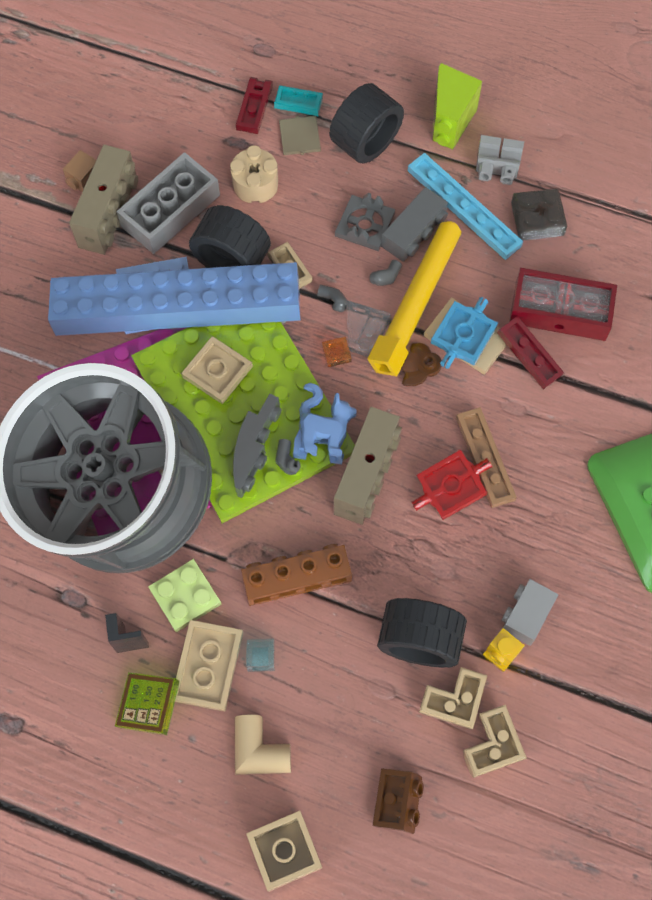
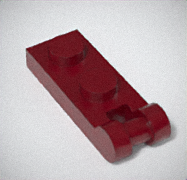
M250 77L236 121L237 131L253 134L259 133L268 99L273 88L272 80H265L264 82L259 81L258 78Z

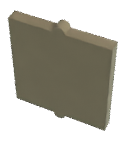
M296 116L291 119L279 120L283 155H304V153L321 152L316 116Z

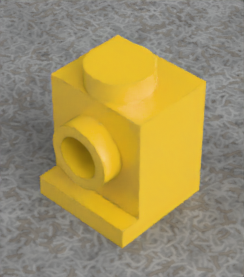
M503 628L489 644L483 656L504 672L525 645Z

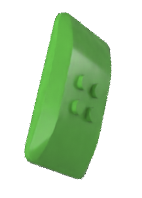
M652 434L592 455L587 467L644 587L652 593Z

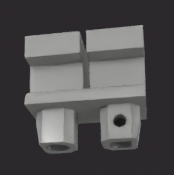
M481 135L476 164L479 180L489 181L492 174L501 175L500 182L502 184L511 185L514 178H517L525 141L504 138L500 158H498L502 138Z

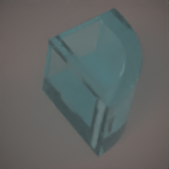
M247 639L246 667L248 672L275 671V639Z

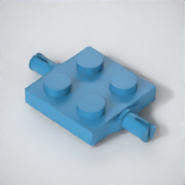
M480 297L474 308L466 307L456 301L452 304L431 339V344L446 352V355L440 362L442 367L445 366L446 369H449L455 358L462 359L472 365L476 364L498 325V322L486 317L483 313L488 304L487 299L483 301V297Z

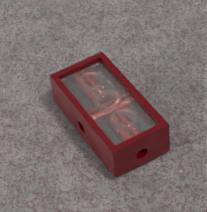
M520 267L515 284L509 322L518 316L526 327L606 341L612 328L617 285Z

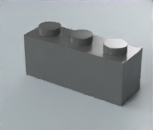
M425 187L382 234L381 247L402 262L409 256H414L419 249V244L423 240L427 241L432 235L437 224L440 225L447 218L448 202Z

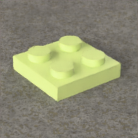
M194 559L148 586L176 633L188 626L190 620L196 621L221 605V601Z

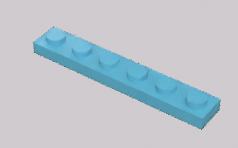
M423 153L408 165L407 171L424 187H427L448 202L447 208L503 259H508L522 247L523 241L426 153Z

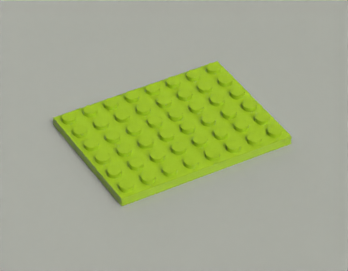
M281 322L188 327L131 355L144 381L158 392L164 401L182 412L195 425L203 437L212 467V487L209 501L221 523L242 514L335 465L330 463L328 444L315 443L318 449L317 456L307 453L306 460L293 458L294 441L299 431L300 423L299 409L302 402L313 396L312 392L304 390V386L308 383L316 385L318 383ZM212 336L253 364L251 370L223 404L185 380L181 374ZM323 393V399L318 405L310 409V413L332 418L331 405ZM272 394L279 398L282 411L276 422L272 421L269 427V436L263 444L267 461L262 470L258 469L254 475L255 483L251 491H246L243 498L237 496L233 475L234 452L238 434L248 411L258 415L268 395ZM347 431L340 448L342 454H344L343 460L351 456L355 447ZM280 439L291 441L289 455L295 461L298 460L300 462V470L294 475L284 473L275 462Z

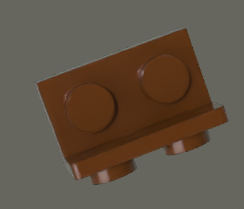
M381 768L372 826L414 834L415 827L418 826L420 820L418 805L419 798L422 797L424 791L422 776L409 771Z

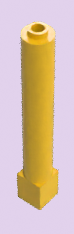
M452 221L440 223L385 335L378 336L367 358L376 373L398 376L409 353L406 346L461 236V230L456 223Z

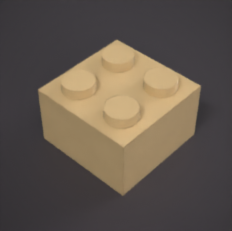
M300 811L246 833L268 892L322 869Z

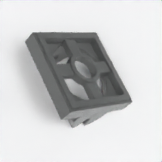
M367 193L363 198L351 195L335 231V237L379 251L382 234L390 226L395 215V209L384 206L380 196L373 199L371 193ZM358 209H367L366 214L359 218L351 215ZM375 212L381 216L383 225L374 223L372 217ZM362 220H368L372 226L369 229H362L358 224ZM348 223L354 224L356 226L349 228ZM372 231L377 232V234L373 236H369L368 233Z

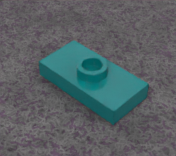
M279 85L274 108L318 116L323 93Z

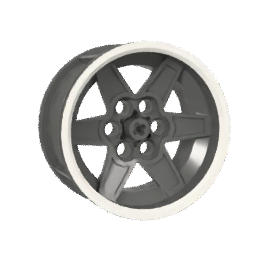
M87 363L57 370L28 388L16 400L1 423L0 511L18 535L38 548L69 557L75 562L97 571L106 573L141 571L163 562L177 552L193 535L205 514L211 494L212 467L203 437L195 425L182 412L164 401L159 393L143 379L123 368L107 364ZM106 411L98 430H94L87 420ZM144 414L155 425L162 442L134 445L130 443L132 432ZM120 442L119 448L113 451L115 444ZM64 445L66 454L58 456ZM94 446L93 452L88 455L89 449ZM133 462L132 470L126 472L128 465ZM163 469L159 486L153 498L142 512L134 493L132 482L140 481L144 476ZM82 470L81 477L76 479L78 472ZM122 487L121 493L115 497V491ZM50 489H67V493L56 515H54L50 504ZM96 490L95 497L90 500V494ZM102 508L107 511L120 528L118 531L105 535L85 536L92 514Z

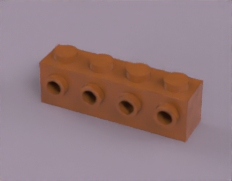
M338 544L326 545L323 547V550L316 552L304 550L291 558L279 556L266 564H261V562L251 563L245 569H241L249 606L352 582V572L345 545L338 546Z

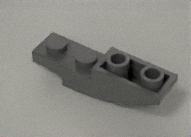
M272 394L268 395L258 415L248 411L238 434L234 452L233 475L237 496L243 498L246 491H251L255 483L254 475L258 469L262 470L267 461L263 444L269 436V427L272 421L276 422L282 411L279 398Z

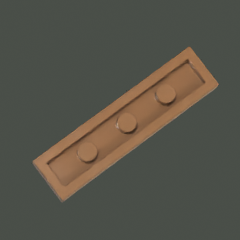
M481 407L457 414L456 420L474 465L488 458L492 465V468L479 474L480 481L487 491L488 495L486 496L491 508L516 501V494Z

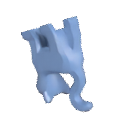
M305 384L304 390L312 392L313 396L302 402L299 409L300 423L299 431L294 441L293 458L306 460L307 453L317 456L318 449L315 443L328 444L330 463L342 465L344 454H342L340 448L346 437L347 424L356 417L357 410L351 407L348 402L340 400L339 393H336L331 406L332 418L310 413V409L318 405L323 399V391L316 384Z

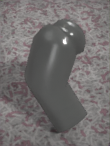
M392 260L388 269L372 272L369 276L370 282L377 286L393 284L402 264L397 260Z
M320 284L317 296L331 299L334 302L332 309L344 312L345 305H347V298L339 289Z
M280 439L275 462L284 473L294 475L300 470V462L298 460L295 461L289 455L291 441Z

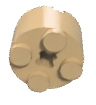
M250 146L247 150L235 156L230 164L235 194L241 200L252 203V201L262 203L271 199L276 194L278 188V168L275 158L258 146Z

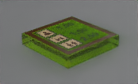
M128 672L115 727L167 735L180 681L176 678Z

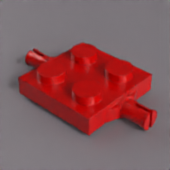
M460 449L416 475L423 486L424 495L411 501L416 511L430 503L438 511L442 520L488 495L480 481L479 474L492 468V465L488 458L473 465L466 459Z

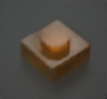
M346 336L322 342L327 367L352 362Z

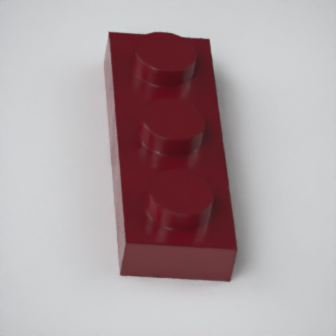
M518 316L498 330L497 334L543 390L564 374L563 370Z

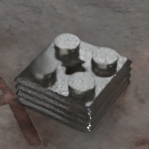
M558 188L513 194L511 206L518 237L522 241L565 235L568 226Z

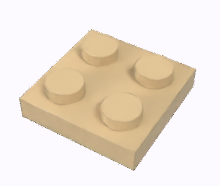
M212 336L181 374L185 380L223 404L251 370L253 364Z

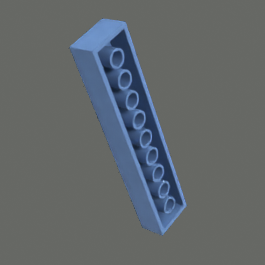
M297 262L51 278L48 322L55 336L301 320Z

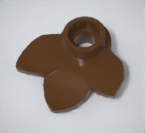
M412 343L411 352L408 353L401 367V370L406 372L402 381L403 386L420 385L425 382L427 377L437 375L442 368L440 356L436 353H431L429 346L424 343Z

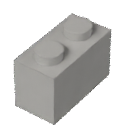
M529 579L526 586L520 584L513 597L518 600L515 607H508L501 621L505 622L503 628L516 639L531 646L559 594Z

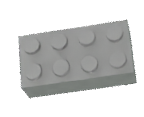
M184 152L116 211L120 225L152 254H155L220 196L218 179Z

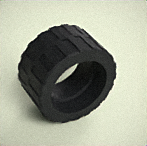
M366 83L359 86L349 94L336 111L330 125L329 136L331 141L358 163L365 164L371 162L387 149L397 135L404 119V108L374 83Z
M223 205L208 208L189 240V248L192 254L206 268L261 265L271 246L270 237L260 223L238 209Z
M410 598L391 599L386 603L377 647L383 653L409 663L440 668L455 667L459 663L467 619L455 609L431 601Z

